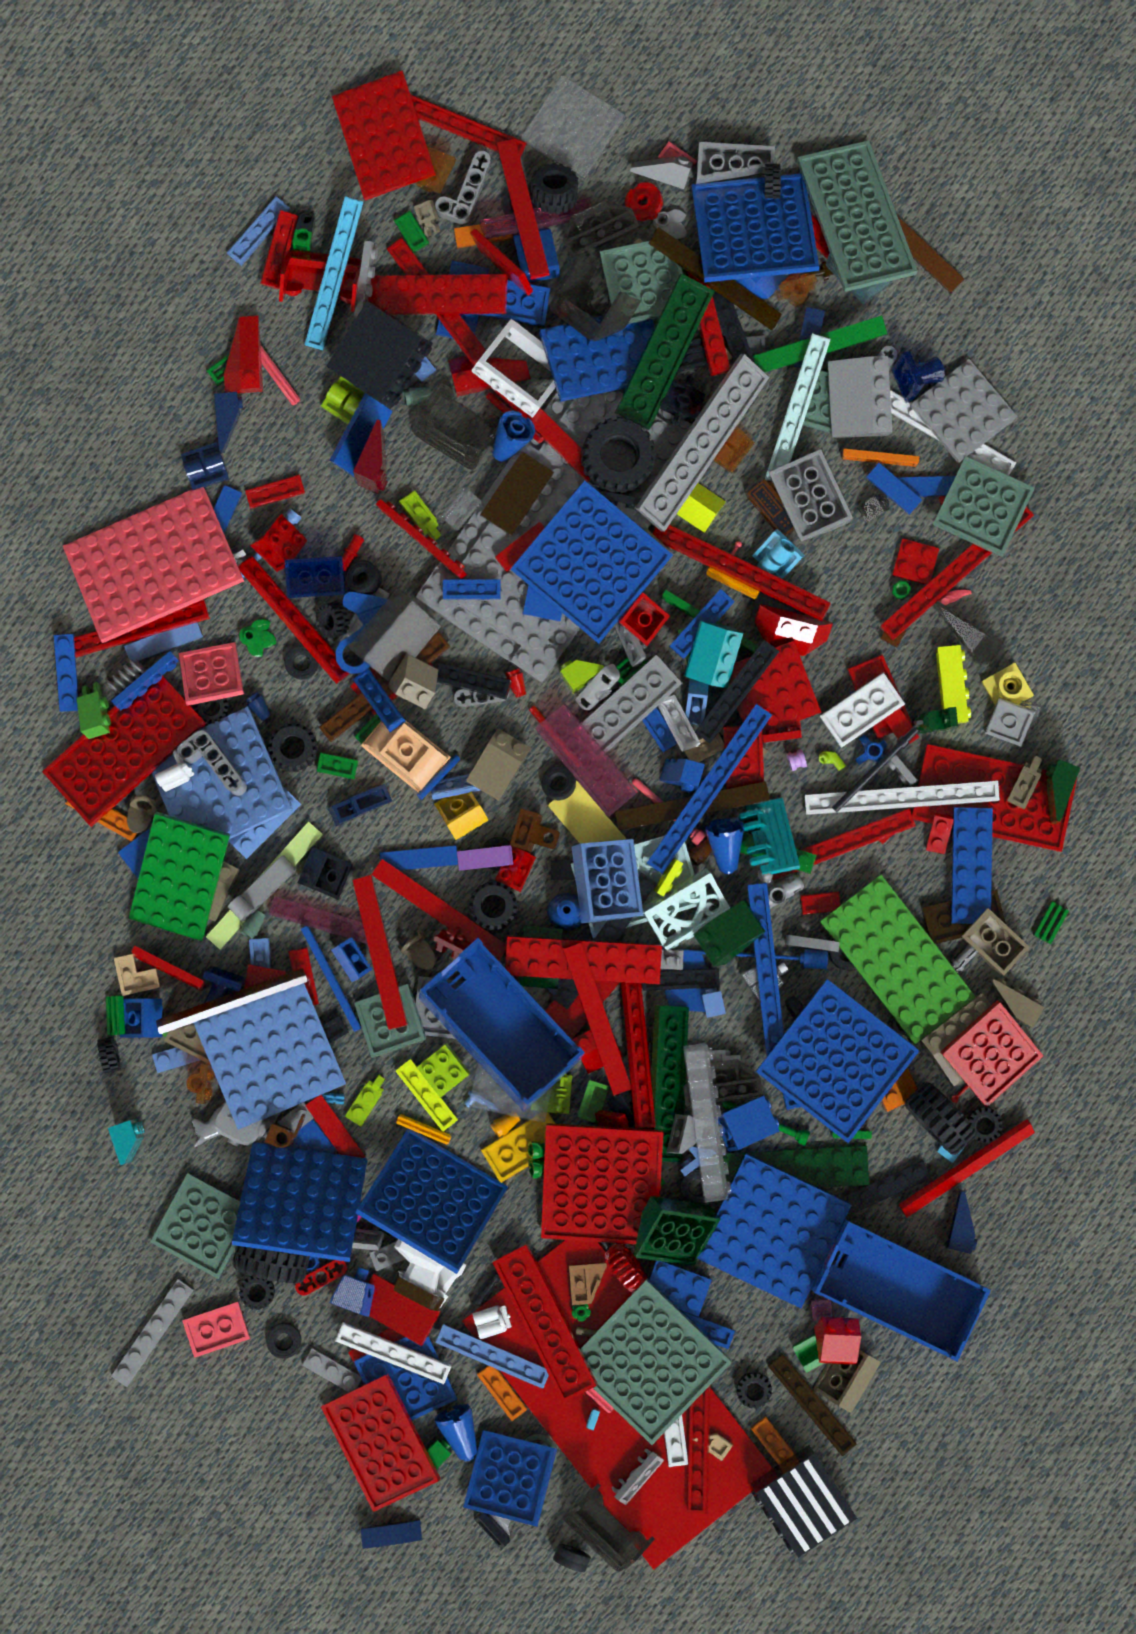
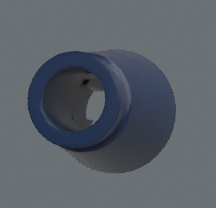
M256 692L246 699L247 706L261 721L271 716L263 694L260 695L259 692Z

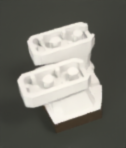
M398 1239L394 1248L410 1264L406 1271H398L393 1291L430 1310L438 1311L449 1297L445 1295L454 1280L462 1275L466 1264L463 1263L456 1274Z

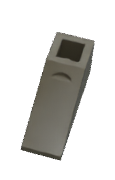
M998 977L996 980L991 979L990 983L1013 1018L1033 1028L1044 1009L1040 1005L1041 1001L1032 996L1030 999L1025 997V992L1016 987L1014 989L1006 986L1008 983Z

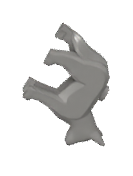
M225 1101L221 1107L216 1109L209 1121L204 1122L195 1118L191 1120L198 1137L194 1147L220 1134L229 1138L227 1142L238 1147L239 1144L245 1146L252 1145V1143L258 1142L272 1123L276 1122L280 1112L238 1130Z

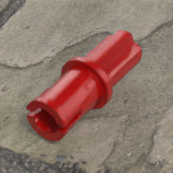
M354 534L348 547L344 548L345 552L337 564L340 570L346 572L353 559L357 558V552L365 541L359 535Z

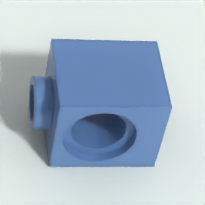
M716 988L705 990L706 994H702L707 1018L726 1014L721 990L717 991Z

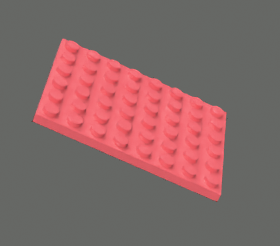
M204 487L187 491L63 545L102 643L244 582Z

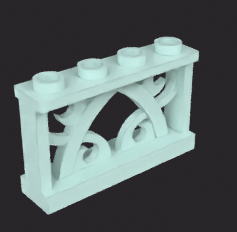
M705 868L672 888L668 894L665 893L664 897L660 895L642 906V909L665 950L676 948L681 941L694 937L693 934L705 924L729 910L730 907L712 874ZM710 883L715 894H706L705 884ZM695 891V895H694V896H695V897L699 896V897H698V898H690V897H689V894ZM683 898L690 903H698L697 911L692 920L675 918L679 910L680 899ZM707 899H717L719 901V907L713 911H710L709 907L714 904L712 902H706ZM674 905L673 912L668 915L671 910H667V907ZM655 914L664 920L659 927H657L652 918ZM667 923H670L668 932L671 929L676 931L670 937L663 935V929Z

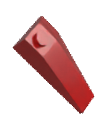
M258 315L239 317L224 373L225 393L263 392Z
M467 356L448 360L457 397L492 389L484 380L472 372L474 365ZM490 357L486 360L489 364L492 362L496 363L515 383L531 379L526 360Z

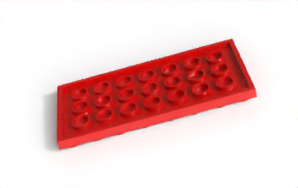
M163 675L158 683L152 684L147 688L144 695L136 697L132 701L131 706L121 711L114 706L107 713L111 720V725H109L110 733L88 739L83 734L42 771L90 827L96 824L167 760L182 742L206 724L190 705L187 706L185 699Z
M927 744L918 787L998 781L1000 800L913 807L912 817L916 821L932 824L935 813L953 816L954 807L993 808V838L1062 852L1076 782L1061 822L1051 824L1046 770L1041 769V777L1026 808L1022 809L1008 802L1007 799L1024 765Z

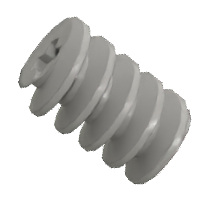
M130 659L131 667L124 665L125 672L118 670L120 677L112 675L114 682L106 681L116 696L147 671L138 660L134 662Z

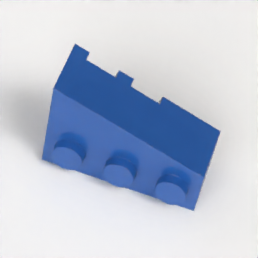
M666 759L659 781L679 786L681 791L692 793V791H696L699 787L705 764L688 759H678L677 762L676 759Z

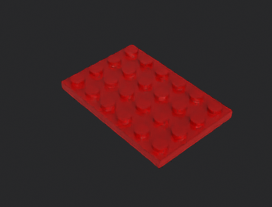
M403 70L332 96L365 201L436 175Z
M389 1374L379 1377L321 1406L373 1512L441 1480Z

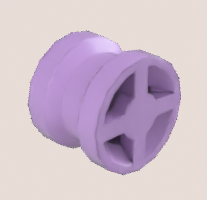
M802 749L797 750L795 753H786L791 771H795L798 767H807Z

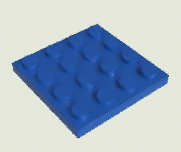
M429 1335L423 1346L406 1337L394 1341L397 1344L440 1360ZM369 1354L354 1360L364 1385L389 1374L411 1420L457 1400L448 1376L445 1383L442 1384Z
M483 1430L463 1508L538 1527L557 1449Z

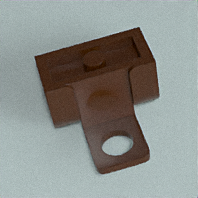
M521 809L510 845L532 853L534 844L555 849L560 832L541 826L542 815ZM552 833L554 840L549 844L545 843V834Z
M306 1114L301 1115L295 1132L278 1123H272L265 1142L279 1148L291 1145L300 1132ZM281 1132H284L287 1135V1141L285 1143L281 1142L279 1139V1135Z

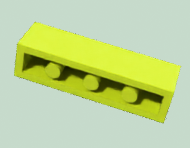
M961 645L937 647L936 659L942 710L956 707L958 724L967 723L969 721L968 718H971L970 706L967 707L966 699H969L968 687L965 688L964 680H967V671L963 669L962 661H965V652L961 650Z

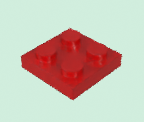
M902 538L892 576L927 585L932 578L939 548Z

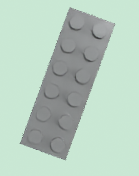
M655 655L572 733L598 761L683 683L662 659Z

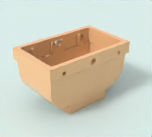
M381 720L361 745L417 792L422 790L451 758L407 721L392 732H389Z

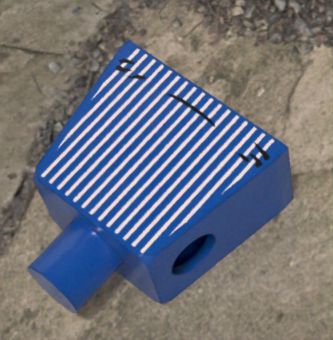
M358 1267L354 1278L344 1275L329 1303L369 1317L375 1289L374 1285L365 1282L369 1271Z

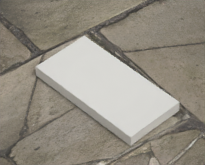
M882 673L820 715V718L842 748L905 705V703L886 675Z

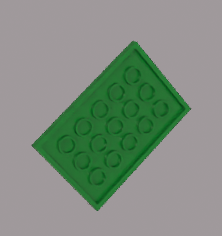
M156 812L129 919L203 941L231 834Z

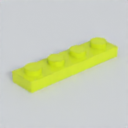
M410 1059L399 1067L396 1073L444 1132L458 1119Z

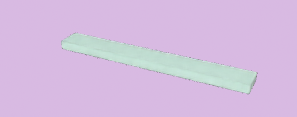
M813 333L811 335L767 470L766 481L772 482L769 475L770 471L791 462L828 349L829 338Z

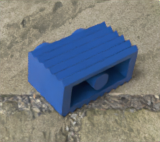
M349 938L331 949L351 982L372 970V967L368 964L366 957H363L364 954H361L362 951H359L360 948L357 947L353 938Z

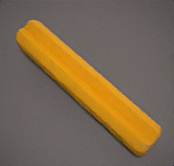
M711 567L708 568L706 573L708 577L753 599H756L760 591Z
M400 1114L397 1118V1124L447 1145L451 1140L450 1134L403 1114Z

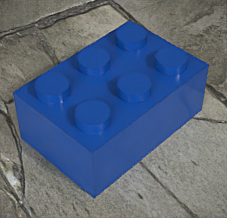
M656 1260L648 1279L679 1310L698 1317L712 1281L711 1278L668 1262Z

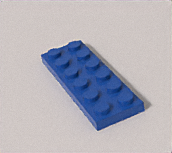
M954 807L951 923L973 924L987 908L991 910L993 808Z

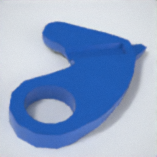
M356 592L345 594L343 606L353 611L363 626L342 640L335 651L336 662L343 671L350 674L362 673L380 658L391 637L394 624V610L401 600L399 596L390 601L378 596ZM353 643L360 644L366 651L365 661L356 667L346 664L342 655L344 648Z

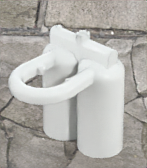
M177 750L173 751L177 764L155 774L158 784L162 786L165 792L188 782L190 777L194 775L191 766L188 767L184 763L183 759L178 756Z
M497 1305L472 1313L480 1339L505 1332L507 1328L512 1327L509 1319L510 1314L507 1313L505 1305L501 1307Z

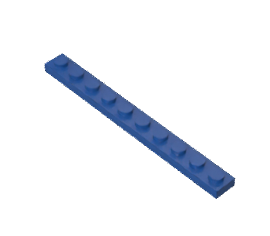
M757 704L754 706L647 862L648 865L661 874L664 873L772 714Z
M767 883L747 885L749 906L766 931L753 943L767 1057L784 1035L768 888Z

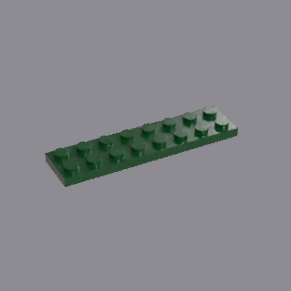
M679 274L614 412L615 414L625 419H632L633 423H640L643 428L650 430L715 292L714 290L684 274Z
M655 1005L651 1084L656 1127L651 1130H664L662 1162H682V1154L668 1153L667 1147L675 1114L684 1115L689 1007Z
M867 1146L712 1155L714 1193H727L746 1153L818 1188L869 1185Z

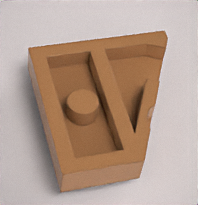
M607 1263L569 1265L572 1305L592 1304Z

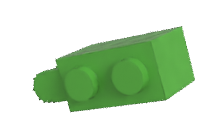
M99 682L93 683L94 693L91 694L89 687L83 686V696L77 698L80 731L88 739L110 733L109 725H111V720L107 714L109 704L106 697L102 696Z

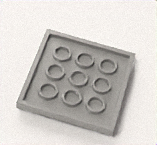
M970 359L910 405L958 464L964 460L965 456L971 455L1018 417Z

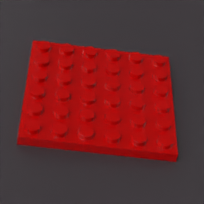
M547 1123L541 1238L636 1244L644 1207L651 1196L660 1197L664 1130Z

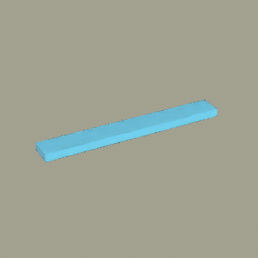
M344 197L306 337V346L324 350L363 207V201Z

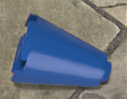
M508 411L500 417L492 448V455L496 460L501 462L508 461L533 439L535 426L528 417L527 419L522 417V413Z
M730 818L711 821L709 823L710 826L706 825L705 828L718 869L724 874H732L738 868L744 824L737 819L736 822H730Z
M561 893L550 901L547 915L550 923L555 928L571 931L582 924L577 895ZM566 906L571 910L568 914L563 912V908Z
M469 1404L453 1406L454 1410L447 1413L445 1409L437 1414L434 1420L457 1457L466 1462L474 1459V1455L477 1454L473 1413Z

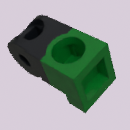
M300 213L293 239L294 250L311 252L315 216Z

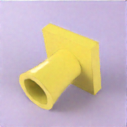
M1016 663L981 681L995 706L999 697L1020 704L1034 696ZM1007 684H1011L1013 690H1009Z

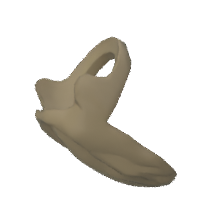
M143 795L132 796L127 824L129 830L133 833H141L147 829L151 816L158 808V804L153 799ZM138 801H146V802H148L152 807L150 808L149 806H145V805H143L141 802H138Z
M417 930L418 935L408 939L404 946L398 945V949L402 954L407 955L409 960L414 962L417 967L426 970L432 969L435 962V954L424 940L423 934Z

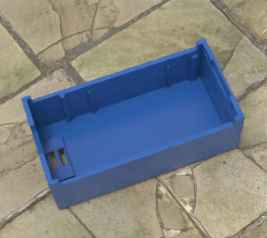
M479 938L471 943L453 962L420 990L419 1000L523 1112L576 1065L585 1053L488 951ZM458 971L460 974L451 983H448L446 980ZM463 976L465 980L453 989L451 986Z
M846 1219L811 1288L814 1293L957 1362L991 1292L985 1286ZM837 1251H840L835 1265H832ZM843 1253H845L846 1256L841 1264V1267L838 1268V1263Z

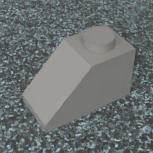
M675 1114L667 1152L682 1154L699 1142L705 1121L689 1115Z

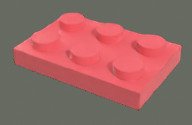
M239 1301L182 1320L194 1358L250 1339Z

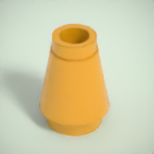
M513 1111L493 1120L494 1123L490 1126L498 1137L505 1136L520 1121V1118Z

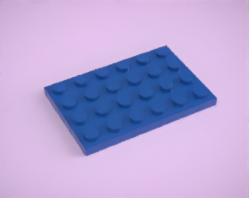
M611 315L541 329L539 332L560 402L626 388L654 330L652 319L616 327L614 316Z

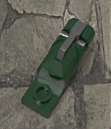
M949 707L943 710H934L920 714L914 718L913 726L919 730L918 734L946 731L958 726L956 707Z

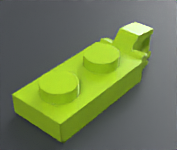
M415 490L399 500V504L413 523L424 531V536L428 534L435 541L440 538L441 534L437 530L439 526L437 519Z
M378 1075L374 1082L369 1080L345 1117L361 1127L382 1095L384 1089L380 1086L385 1078Z

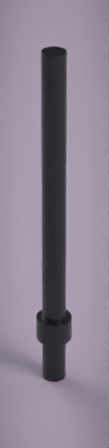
M913 726L904 736H900L896 740L897 743L832 806V809L837 813L902 748L905 749L910 744L909 741L919 730Z

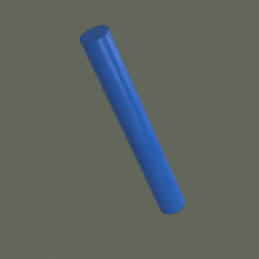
M454 755L425 787L418 792L417 796L419 799L422 800L460 761L457 755Z

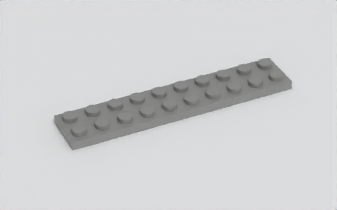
M745 354L739 355L635 507L660 531L665 532L769 379Z

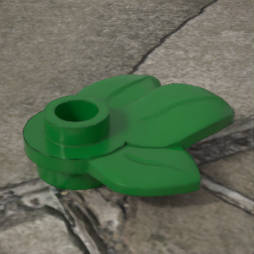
M264 619L255 620L251 626H246L240 630L239 640L247 646L248 652L251 655L262 657L263 648L271 647L277 643L274 635L267 631L270 621ZM247 632L252 634L251 639L246 638Z

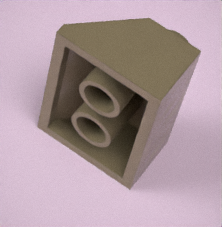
M859 1349L857 1364L827 1363L813 1390L837 1406L852 1413L881 1362Z

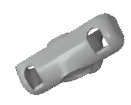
M614 664L605 666L587 683V687L575 699L582 709L591 710L600 700L607 697L612 690L618 688L620 672Z
M761 869L758 872L759 880L767 883L770 909L778 904H782L786 899L804 888V883L797 873H792L774 883L772 879L773 874L762 875ZM793 876L795 880L788 883L787 879ZM776 890L782 891V895L778 899L772 898V894Z

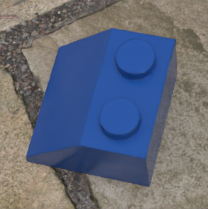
M123 999L125 1034L120 1035V1038L162 1037L156 1024V1020L162 1018V999Z

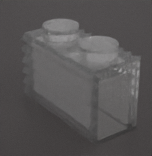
M463 488L440 517L451 527L459 530L464 521H467V518L477 509L476 507L481 504V500L468 489Z

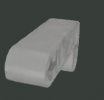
M479 151L474 155L457 201L448 197L437 199L435 207L438 216L462 225L469 222L491 166L490 155L487 152ZM485 159V162L481 165V170H479V161ZM473 176L480 177V181L476 183L470 179ZM467 193H471L474 196L471 200L464 199V195ZM442 204L449 206L446 211L440 210L439 207ZM465 211L467 215L461 218L457 216V213Z
M197 731L178 746L177 754L186 763H194L203 756L224 786L232 794L240 796L246 792V782L215 740L206 731ZM207 737L206 743L200 745L201 739ZM191 749V754L185 757V752ZM214 752H218L217 757L215 759H211V755ZM229 767L228 772L222 774V769ZM234 779L238 786L235 788V785L230 780Z
M282 855L242 895L237 896L228 905V908L242 922L245 921L297 868Z

